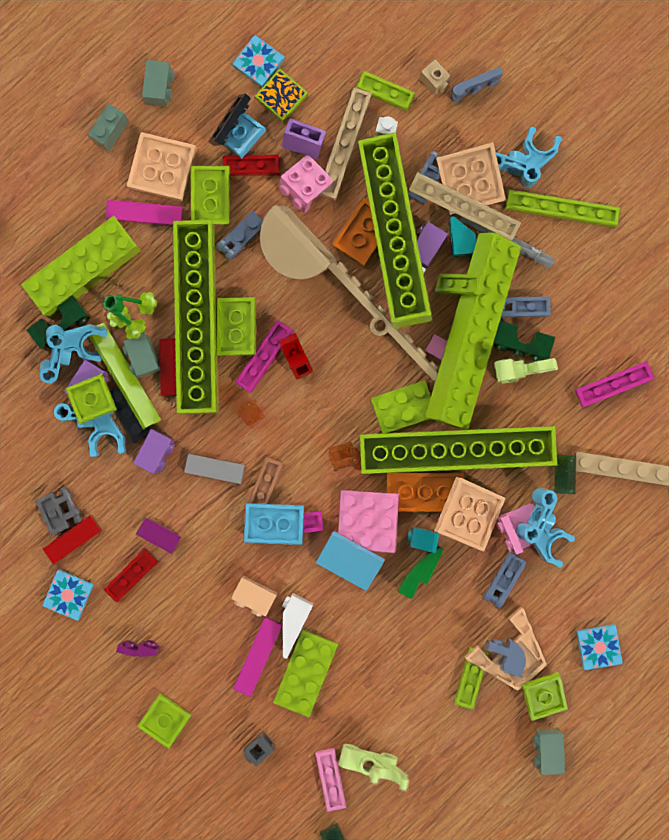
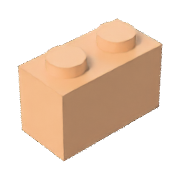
M243 576L231 599L235 600L234 604L242 608L246 606L252 609L251 612L261 617L262 615H267L277 592Z

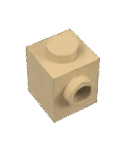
M435 59L421 71L420 80L435 96L439 91L442 93L448 88L450 75Z

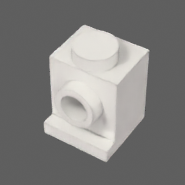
M388 116L384 118L379 117L375 137L396 132L398 121Z

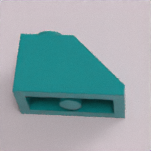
M450 217L448 224L452 259L472 257L477 242L475 233L457 218Z
M413 527L412 531H408L407 542H410V547L436 553L439 539L438 532Z

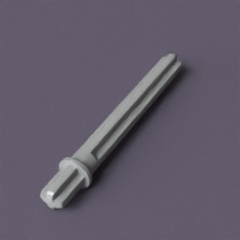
M463 216L460 218L461 221L483 233L493 232ZM516 237L510 240L521 246L520 253L531 258L534 263L536 261L547 268L552 267L555 259L542 252L541 248L538 250Z

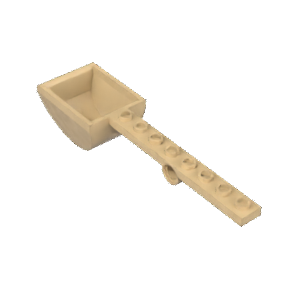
M273 206L265 216L260 230V244L268 263L280 274L293 279L311 278L330 269L374 316L370 324L371 331L378 336L389 332L430 378L435 381L439 370L438 365L434 361L429 362L427 360L425 351L421 347L416 348L412 342L414 340L408 333L403 334L399 328L394 329L392 321L386 316L388 312L382 305L377 306L373 302L375 298L367 290L364 292L359 287L361 285L359 280L354 276L351 278L346 273L348 269L341 262L337 263V258L288 206ZM376 321H384L386 328L383 330L378 329L375 325Z

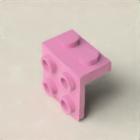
M307 155L280 177L278 187L284 196H288L292 200L296 209L305 213L310 209L312 200L326 190L333 180Z
M531 503L498 516L499 522L497 525L500 532L504 533L506 537V547L509 552L512 551L516 555L524 552L523 548L533 545L519 539L516 535V527L520 523H527L535 506Z

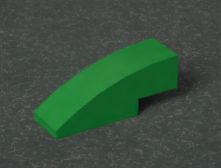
M438 546L436 553L428 552L419 559L402 579L397 592L412 599L420 582L428 585L444 549Z

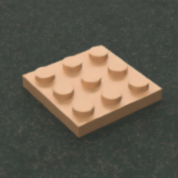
M141 132L127 183L128 189L183 202L197 149L196 145Z
M493 142L436 158L442 184L485 205L506 200Z
M456 477L434 531L484 551L506 498L460 477Z

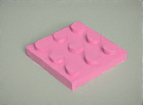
M341 490L338 534L369 551L395 553L399 494Z

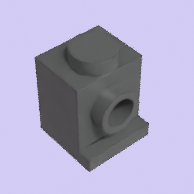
M262 730L258 736L244 747V757L249 763L253 762L257 766L274 751L275 744ZM259 745L262 749L256 750L255 746Z

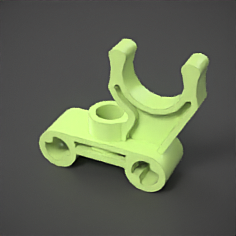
M555 358L524 364L523 360L514 361L512 359L494 362L497 381L502 384L517 382L519 378H525L526 375L558 370Z
M343 744L339 766L370 776V782L378 784L379 779L394 781L400 785L399 789L407 791L408 775L396 767L398 758L395 755L374 753L362 750L352 744ZM366 761L374 763L370 768L365 767L363 764Z

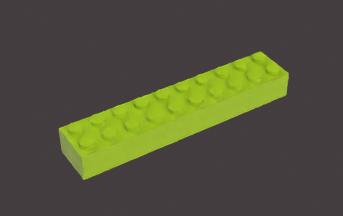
M396 132L358 141L392 325L396 329L432 321L431 310Z
M212 220L173 221L177 414H219L215 226Z
M495 232L479 233L467 274L485 277L480 296H460L425 416L442 424L468 430L521 250V246Z
M555 426L359 435L361 474L557 465Z

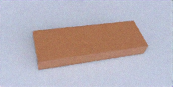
M265 457L248 503L269 504L284 463Z

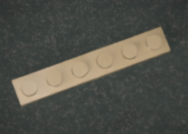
M353 88L325 170L333 182L320 196L336 201L372 93Z
M417 172L409 191L510 240H513L521 225L520 221Z
M575 452L572 471L669 486V466Z

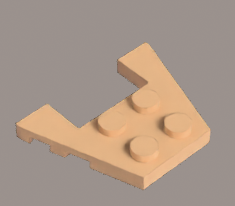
M522 607L508 618L521 633L514 641L523 649L526 657L522 677L503 672L499 668L503 655L498 654L490 660L478 645L465 656L469 662L477 665L517 691L522 688V683L530 681L547 665L533 634L532 627L528 622L525 610Z

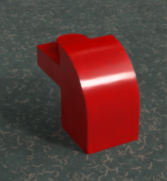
M296 333L278 341L296 380L313 372Z

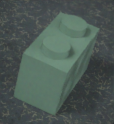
M146 61L142 92L145 104L168 107V102L172 99V88L170 86L171 82H174L175 77L174 70H172L169 62Z
M108 103L88 133V136L93 143L110 152L128 125L129 120L125 113Z
M142 333L138 339L132 338L123 341L125 344L123 351L126 357H129L132 364L129 367L133 375L143 378L160 371V364L148 334Z
M536 729V736H533V745L537 749V756H534L535 768L539 770L541 775L565 774L564 734L560 729Z

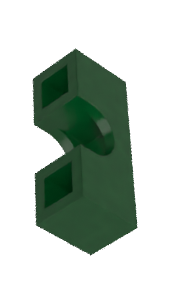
M71 296L58 306L62 313V321L58 326L63 328L64 331L84 326L91 317L81 302L74 296ZM41 319L27 329V332L40 349L45 351L52 350L47 344L46 331L51 325Z
M503 321L499 322L493 342L495 350L501 352L509 350L518 357L526 355L532 357L531 360L535 362L550 358L555 340L554 336L535 332L531 342L524 344L517 338V325Z

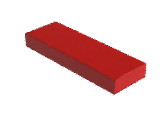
M245 155L242 159L239 156H223V166L230 167V176L280 175L279 155Z
M175 338L159 339L161 396H176Z
M91 515L43 548V551L52 564H56L102 532V530Z
M144 548L103 590L118 603L159 561Z

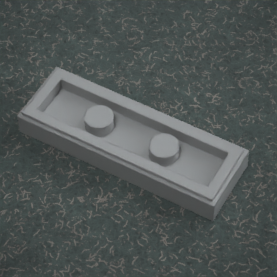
M188 454L184 473L241 484L245 465Z

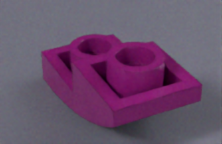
M146 517L136 532V535L171 554L181 539L179 535Z
M126 640L118 644L116 652L128 656L146 657L157 655L161 647L151 640L141 642L139 647L136 646L135 642Z

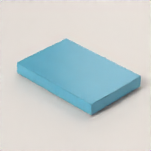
M246 503L244 542L302 545L304 506Z
M333 531L316 563L367 591L385 559Z

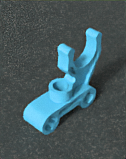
M530 127L526 140L523 143V148L527 155L519 151H510L509 156L496 153L499 170L520 176V182L524 187H533L541 176L540 169L558 153L559 144L562 141L561 136L555 137L553 147L550 150L539 151L532 142L536 128Z
M90 324L64 331L58 325L50 326L46 331L47 344L52 348L50 360L43 361L39 366L41 380L45 383L55 382L58 377L60 364L69 366L72 351H76L84 360L100 362L102 358L99 353L90 352L85 349L83 342L90 335L106 337V327Z
M61 403L55 407L54 415L58 420L77 421V428H95V431L88 439L91 457L99 455L97 442L102 436L107 434L114 436L117 440V452L121 454L126 453L125 436L111 417L113 412L80 425L72 405ZM64 409L68 410L67 416L62 414Z
M537 488L532 494V499L536 503L527 523H520L516 527V535L519 539L532 543L544 561L561 568L563 562L552 557L551 545L558 538L563 537L566 541L573 542L575 537L559 528L551 529L556 521L552 511L557 502V495L551 490Z

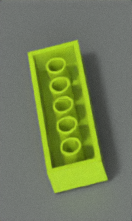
M112 216L21 285L43 315L51 319L60 312L58 309L59 305L71 296L77 299L140 253L141 250L115 216Z

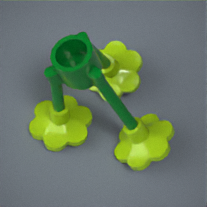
M143 292L139 299L125 297L121 294L107 296L103 306L110 311L107 314V318L110 320L109 324L112 327L118 326L119 328L127 326L125 329L126 337L129 340L132 338L138 339L141 333L146 330L145 321L143 319L130 320L129 310L124 306L123 301L137 303L141 314H152L157 306L154 293Z

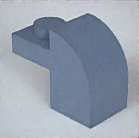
M510 638L507 639L506 645H504V641L499 639L487 640L485 648L488 651L503 655L499 668L505 673L522 677L526 664L523 649Z

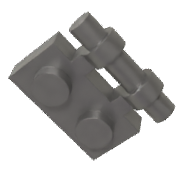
M67 486L59 489L62 494L59 498H57L55 492H52L35 501L51 535L71 527L68 521L70 518H73L75 524L83 521L80 516L81 511L79 508H76L72 492L69 493ZM64 502L66 503L70 511L66 514L64 513L61 504Z

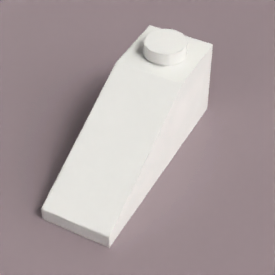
M292 593L291 597L287 596L282 605L285 608L283 612V658L287 659L313 607L312 602Z

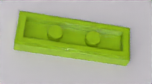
M363 71L356 86L358 89L372 93L371 97L406 112L415 95V92Z
M440 274L435 292L449 295L480 296L485 277L474 274Z
M469 647L468 653H470L474 648ZM483 651V652L486 654V656L488 657L489 653L486 652V651ZM467 659L454 704L473 710L484 670Z

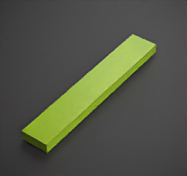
M509 189L504 210L613 228L618 226L620 213L619 207Z
M105 323L96 325L98 327H106ZM106 327V337L90 335L89 338L144 430L160 422L161 419L138 379L132 374L128 362Z

